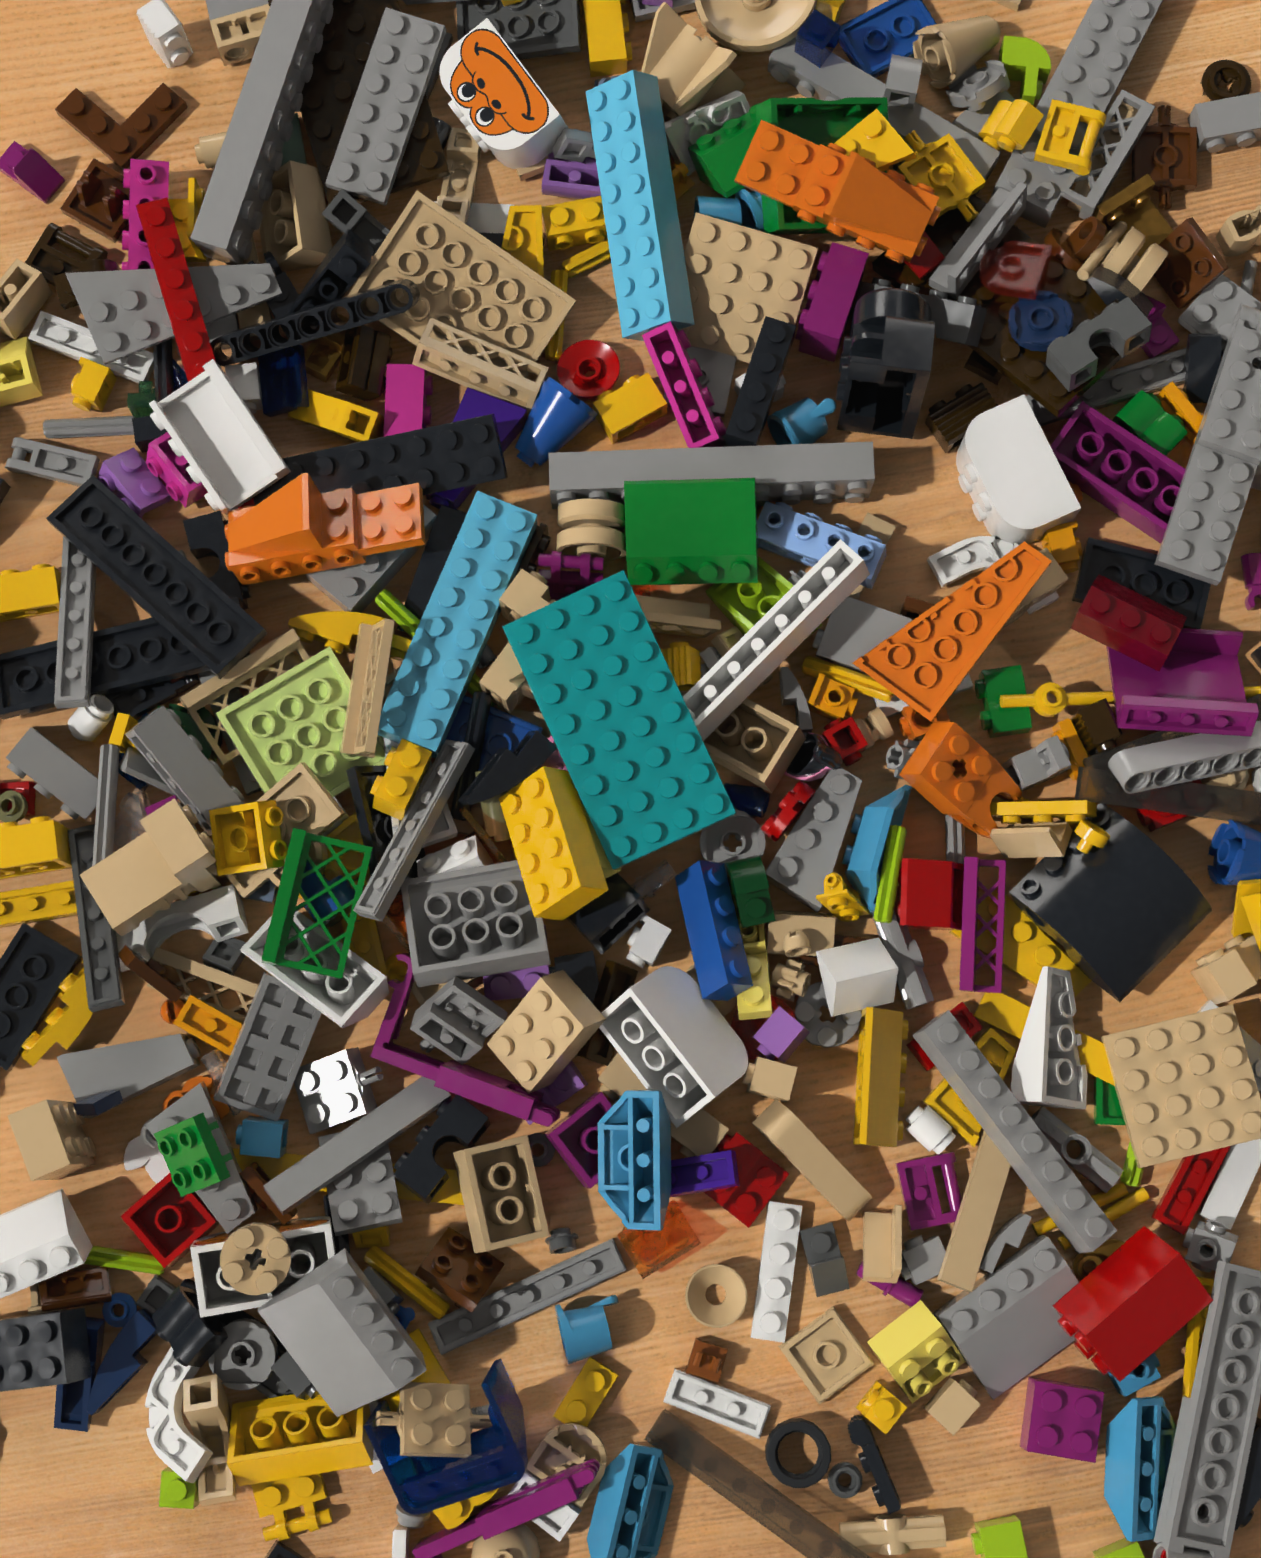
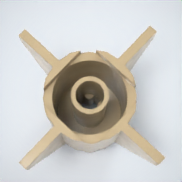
M663 2L655 12L641 70L643 73L654 75L658 78L664 122L731 92L741 91L746 85L728 67L737 54L732 50L717 46L707 36L704 38L695 36L694 34L697 29L688 25L666 2Z

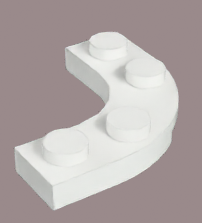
M993 536L972 537L929 556L927 562L943 588L971 573L986 570L1019 545L995 539ZM1055 591L1031 606L1027 610L1028 614L1030 615L1059 599L1057 592Z
M171 1347L158 1366L147 1392L145 1407L149 1408L150 1428H146L150 1444L158 1457L183 1480L194 1483L213 1454L211 1450L189 1432L184 1425L181 1412L183 1380L194 1378L200 1367L181 1365L173 1357L172 1353L174 1350Z

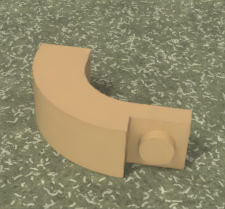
M217 1374L183 1380L184 1414L191 1425L194 1437L213 1452L198 1476L199 1502L202 1506L234 1501L236 1500V1480L227 1465L231 1411L223 1384Z

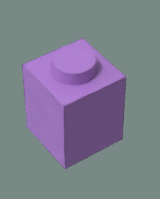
M778 1006L753 1037L761 1043L757 1049L769 1060L773 1061L777 1057L785 1063L810 1031L783 1008Z

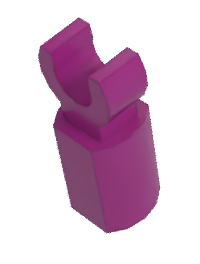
M1261 552L1248 553L1241 556L1245 589L1249 592L1245 599V607L1248 611L1255 608V597L1261 599Z

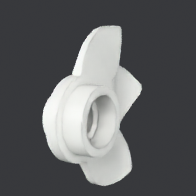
M144 1124L140 1136L131 1140L126 1147L124 1167L125 1170H135L145 1166L147 1173L157 1184L170 1173L164 1156L158 1149V1142Z

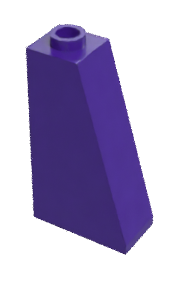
M467 387L453 422L495 414L502 452L504 453L523 429L528 418L527 410ZM477 484L427 494L426 498L430 500L429 503L438 509L441 508V505L458 509Z

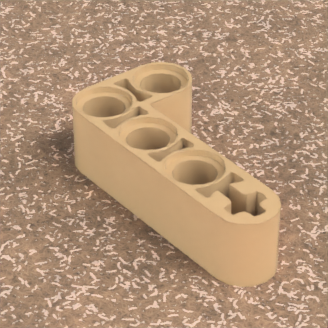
M775 1099L752 1122L760 1133L785 1155L848 1222L872 1199V1196L802 1121L778 1100Z

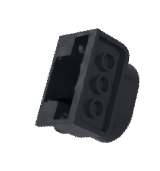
M882 288L866 293L857 301L853 312L850 334L844 337L843 351L840 357V379L837 385L836 400L841 401L837 430L913 438L931 373L935 321H931V308L927 301L918 294L899 288Z

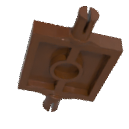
M1165 105L1157 108L1158 123L1146 126L1132 150V183L1149 174L1155 182L1152 190L1159 192L1158 208L1163 210L1165 206V210L1172 207V191H1194L1197 187V127H1181L1171 123V106L1167 105L1165 108Z

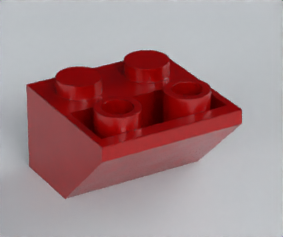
M902 858V867L899 870L898 882L901 886V900L897 904V915L900 919V925L923 930H962L964 864L953 861Z

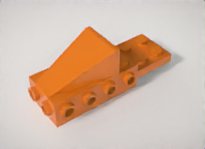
M761 119L734 180L735 183L793 208L794 211L798 212L797 217L808 223L814 224L815 221L827 225L826 230L837 236L844 237L847 234L856 238L855 243L866 249L873 250L876 247L886 252L885 257L902 264L905 260L910 263L914 254L920 257L928 239L922 236L927 224L934 226L942 209L936 206L939 197L934 195L935 190L923 183H917L916 186L904 181L906 177L901 173L888 169L887 173L875 168V162L860 156L856 152L851 151L850 155L847 156L845 155L846 150L836 144L829 143L828 146L820 144L819 146Z
M303 473L256 506H244L240 509L228 511V524L224 528L228 541V552H225L226 567L234 573L242 585L363 564L366 563L367 555L425 545L423 489L419 483L361 494H356L353 488H338L331 492L320 493L309 473Z

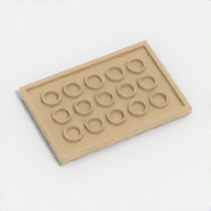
M416 190L371 259V264L362 273L349 295L356 294L402 279L411 280L418 286L420 292L419 301L416 305L404 313L379 320L396 333L417 346L430 318H433L534 362L538 360L576 302L567 293L418 190ZM397 288L396 297L398 301L407 304L409 301L408 293L402 288ZM368 297L366 301L368 309L371 312L378 313V302L374 298ZM432 331L430 338L437 341H448L444 335ZM470 346L461 347L463 352L470 355L477 354L476 350ZM498 358L490 359L498 367L507 366L503 360ZM522 371L520 373L526 378L529 371Z

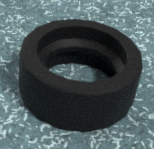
M802 1418L788 1419L779 1423L768 1436L765 1445L766 1461L772 1474L782 1484L793 1488H807L818 1483L827 1473L831 1462V1446L824 1432L813 1422ZM793 1432H802L809 1435L818 1447L816 1464L811 1470L802 1474H794L787 1471L778 1459L780 1442L785 1436Z

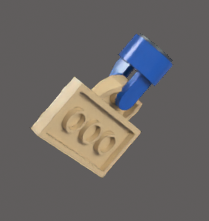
M306 763L298 764L257 800H276L277 807L283 813V822L280 825L281 840L287 844V847H289L293 828L306 830L307 833L322 835L345 815V812ZM312 842L309 856L316 866L328 859V851L326 845ZM308 861L304 873L312 869ZM284 866L226 876L241 896L248 898L269 879L279 887ZM326 866L319 869V872L323 876L328 886L332 885L333 883L344 877L343 875H340L328 881L324 877ZM316 873L302 880L301 888L308 899L325 889ZM348 881L331 890L341 906L354 899L355 890ZM328 892L311 902L321 919L338 909ZM306 905L304 908H305L306 911L310 914V916L314 919V921L317 922V920H316V918L314 917V915L312 914L311 910H310L309 907ZM352 905L344 910L347 915L351 913ZM338 913L324 922L326 928L328 929L343 919L342 914Z

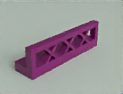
M964 857L960 991L1002 993L1006 860ZM980 867H999V881L988 890L979 881ZM980 886L985 893L978 899ZM997 888L998 900L991 894ZM989 896L998 905V911L986 923L978 914V905ZM979 919L984 926L977 932ZM996 920L997 933L990 927ZM988 929L996 937V947L985 956L977 947V938ZM976 952L983 958L977 965ZM995 953H996V967H995L994 964L989 960ZM985 962L995 971V986L975 985L976 971Z

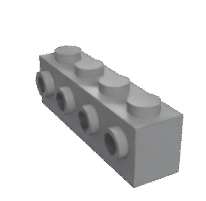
M164 706L159 707L125 733V735L184 806L189 805L199 820L200 826L211 836L209 810L244 804V797L237 788L229 786L222 778L224 774L221 768L214 761H209L201 752L203 748L200 742L193 735L186 734L180 726L182 722L173 710L166 709Z

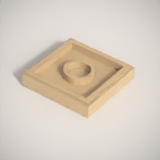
M833 1306L786 1340L785 1343L778 1346L819 1405L874 1364Z

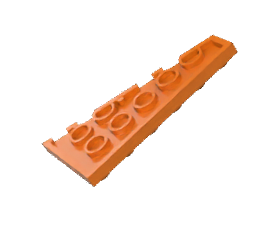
M1024 541L993 563L989 568L963 584L962 587L946 596L852 664L932 722L1052 561Z

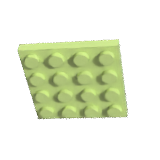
M330 646L215 713L264 794L300 763L307 764L332 797L350 787L346 770L354 766L384 765L383 737L379 735L377 737L374 758L340 753L351 680Z

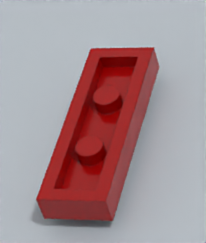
M1231 1146L1182 1158L1151 1218L1180 1235H1184Z

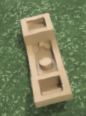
M451 127L452 130L447 146V165L450 175L443 178L441 193L437 197L436 204L466 224L475 191L481 148L467 129Z

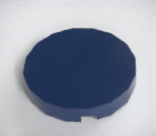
M1037 290L1024 294L1015 305L1013 304L1009 311L1008 328L1011 337L1019 346L1030 351L1044 352L1047 351L1053 340L1060 336L1065 337L1072 332L1074 314L1070 304L1065 299L1063 301L1059 298L1058 294L1051 291Z

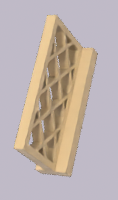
M385 618L374 625L359 624L340 753L368 758L375 757L395 620Z
M293 628L240 660L221 679L214 676L179 698L222 765L240 753L236 748L224 755L217 743L220 731L226 732L224 727H221L220 720H218L217 726L204 723L197 710L207 704L221 707V710L229 706L226 704L228 694L235 687L247 689L249 693L258 689L254 686L257 673L262 670L277 673L276 677L287 672L282 670L285 656L295 650L303 662L309 659V655L300 643V638ZM280 660L278 669L269 667L270 665ZM252 677L250 686L241 684ZM224 694L222 703L213 701ZM207 728L216 730L214 738Z

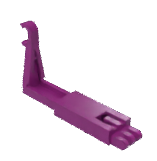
M401 953L396 955L398 961L402 960L407 963L408 969L403 982L397 978L388 982L389 986L394 988V992L376 1038L371 1057L434 1080L435 1087L526 1121L529 1120L543 1126H550L558 1120L561 1115L560 1110L542 1103L544 1095L542 1092L534 1091L528 1094L518 1083L466 1064L461 1065L453 1059L443 1062L393 1043V1039L397 1040L399 1037L410 992L415 980L410 954Z
M596 1459L587 1460L484 1505L478 1514L467 1518L461 1525L448 1530L444 1528L420 1539L412 1550L415 1558H443L441 1553L480 1536H483L484 1540L573 1502L579 1498V1494H581L585 1485L594 1480L600 1469V1463Z

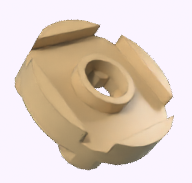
M259 1222L247 1224L230 1234L220 1254V1266L224 1280L236 1291L247 1295H261L275 1290L286 1278L291 1265V1251L282 1233L269 1224ZM255 1249H259L262 1251L261 1257L266 1259L264 1265L258 1264L257 1268H251L250 1261L246 1260L245 1257L247 1254H253Z

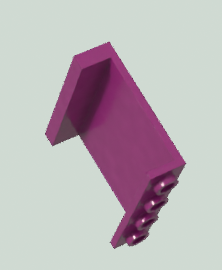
M1182 628L1160 671L1107 646L1118 728L1251 737L1259 710L1257 703H1247L1237 656L1243 639V632Z

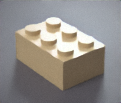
M746 698L703 742L713 761L766 791L773 793L806 738L799 726Z
M560 970L540 977L487 1042V1045L529 1094L551 1085L606 1018L564 970Z
M46 1099L7 1115L31 1181L59 1180L95 1165L93 1156L96 1155L94 1143L89 1136H85L81 1126L85 1124L83 1116L77 1115L73 1102Z
M528 1135L453 1152L474 1253L487 1252L550 1236Z

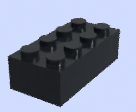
M85 1307L0 1319V1392L67 1384L92 1378Z

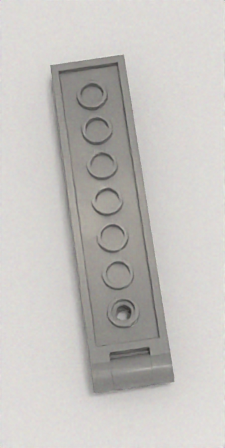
M1241 304L1235 316L1155 561V565L1215 586L1221 582L1256 469L1261 462V310Z
M1218 1260L1211 1293L1213 1301L1209 1303L1191 1397H1182L1153 1541L1158 1545L1154 1549L1152 1558H1229L1261 1397V1271Z

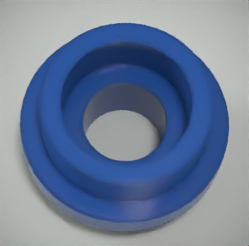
M122 1292L112 1294V1302H105L102 1308L105 1321L113 1327H124L137 1312V1304L134 1298ZM116 1304H121L124 1307V1314L121 1317L116 1316L114 1313Z

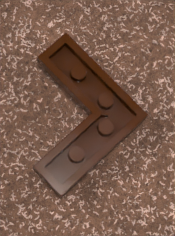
M162 83L122 125H119L77 88L55 110L63 120L124 171V169L130 167V158L137 159L188 106L180 96L166 84Z

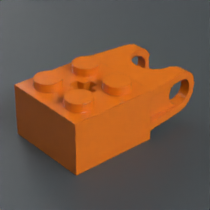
M956 722L932 723L899 774L943 815H949L976 834L992 839L990 837L991 830L998 829L990 812L993 798L998 796L1008 802H1018L1022 796L1021 789L1001 764Z

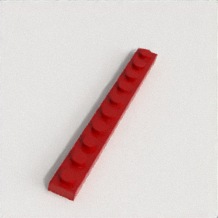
M166 197L138 204L136 208L189 382L205 370L202 366L212 359L215 360L169 201ZM253 498L237 509L244 506H255Z

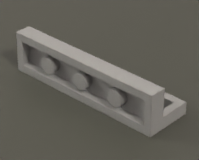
M1123 89L1107 113L1105 125L1099 130L1092 156L1103 153L1106 162L1105 167L1090 170V173L1085 176L1075 174L1072 171L1060 192V196L1081 206L1079 217L1084 220L1093 216L1096 207L1102 202L1148 125L1155 109L1154 105ZM1122 102L1138 109L1134 117L1121 119L1119 107ZM1118 128L1121 136L1120 142L1106 145L1104 132ZM1099 142L1101 147L1095 148ZM1099 176L1095 182L1093 177ZM1088 179L1091 190L1087 197L1071 190L1074 182Z
M1019 181L1011 192L1001 187L998 188L931 275L929 286L938 291L949 293L948 296L955 300L959 297L1026 209V184Z

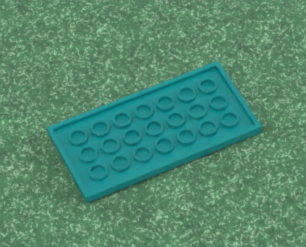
M624 570L502 626L613 870L736 814Z

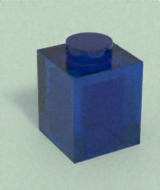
M814 9L797 32L794 52L821 68L838 44L841 25Z

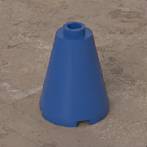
M548 376L542 383L515 445V448L520 451L517 457L531 468L535 463L539 466L543 465L549 459L548 453L558 452L594 421L598 413Z
M1228 820L1229 824L1222 823L1213 835L1208 855L1214 856L1213 866L1208 865L1210 879L1219 885H1238L1240 880L1261 879V832L1236 820Z

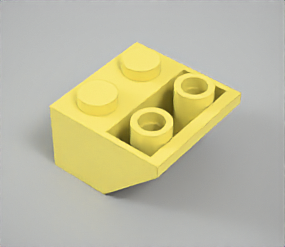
M25 336L0 343V407L43 396L28 337Z
M921 1300L867 1341L878 1359L912 1404L920 1397L928 1394L935 1385L945 1377L953 1374L959 1366L966 1362L944 1327Z

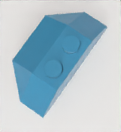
M904 785L866 806L861 815L855 814L850 833L856 834L853 846H846L842 864L847 865L845 875L853 889L858 892L861 903L870 912L869 915L874 916L888 830L890 825L901 826L912 786Z
M626 1090L621 1098L598 1122V1192L619 1216L627 1229L663 1230L671 1194V1121L662 1092L659 1090Z
M1159 1396L1132 1398L1107 1425L1104 1497L1125 1538L1130 1542L1154 1539L1177 1427L1171 1413L1165 1406L1166 1403L1163 1397Z
M630 1443L605 1468L587 1536L591 1558H655L657 1556L674 1487L661 1449Z

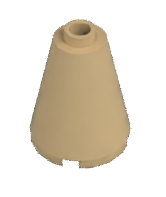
M985 15L929 25L916 32V34H919L918 40L913 42L914 58L923 60L922 76L928 74L933 80L929 84L941 89L951 85L999 43L1000 26L996 20Z

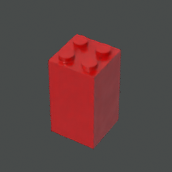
M1143 1226L1052 1306L1061 1317L1057 1320L1058 1324L1070 1337L1073 1336L1076 1342L1074 1345L1087 1360L1091 1358L1093 1364L1103 1375L1110 1372L1121 1382L1212 1302L1213 1299L1182 1255L1147 1227Z

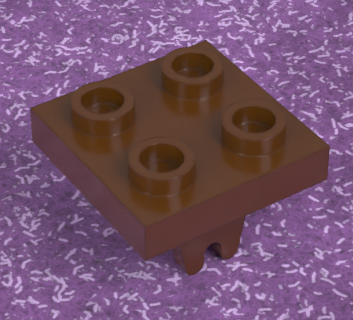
M94 158L60 209L66 216L116 243L122 231L129 224V219H123V200H129L130 188H123V174Z
M1192 217L1186 219L1159 244L1169 253L1154 276L1177 308L1181 309L1187 306L1230 267Z
M448 1227L422 1262L415 1275L428 1283L426 1285L432 1290L434 1287L455 1301V1306L458 1308L462 1306L472 1313L505 1264L488 1252L474 1253L472 1242Z

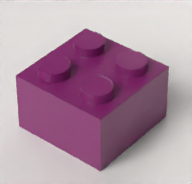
M602 1092L593 1094L544 1133L545 1137L582 1185L589 1189L598 1183V1122L612 1107Z
M1028 1377L1020 1447L1028 1452L1096 1463L1104 1392L1093 1387Z

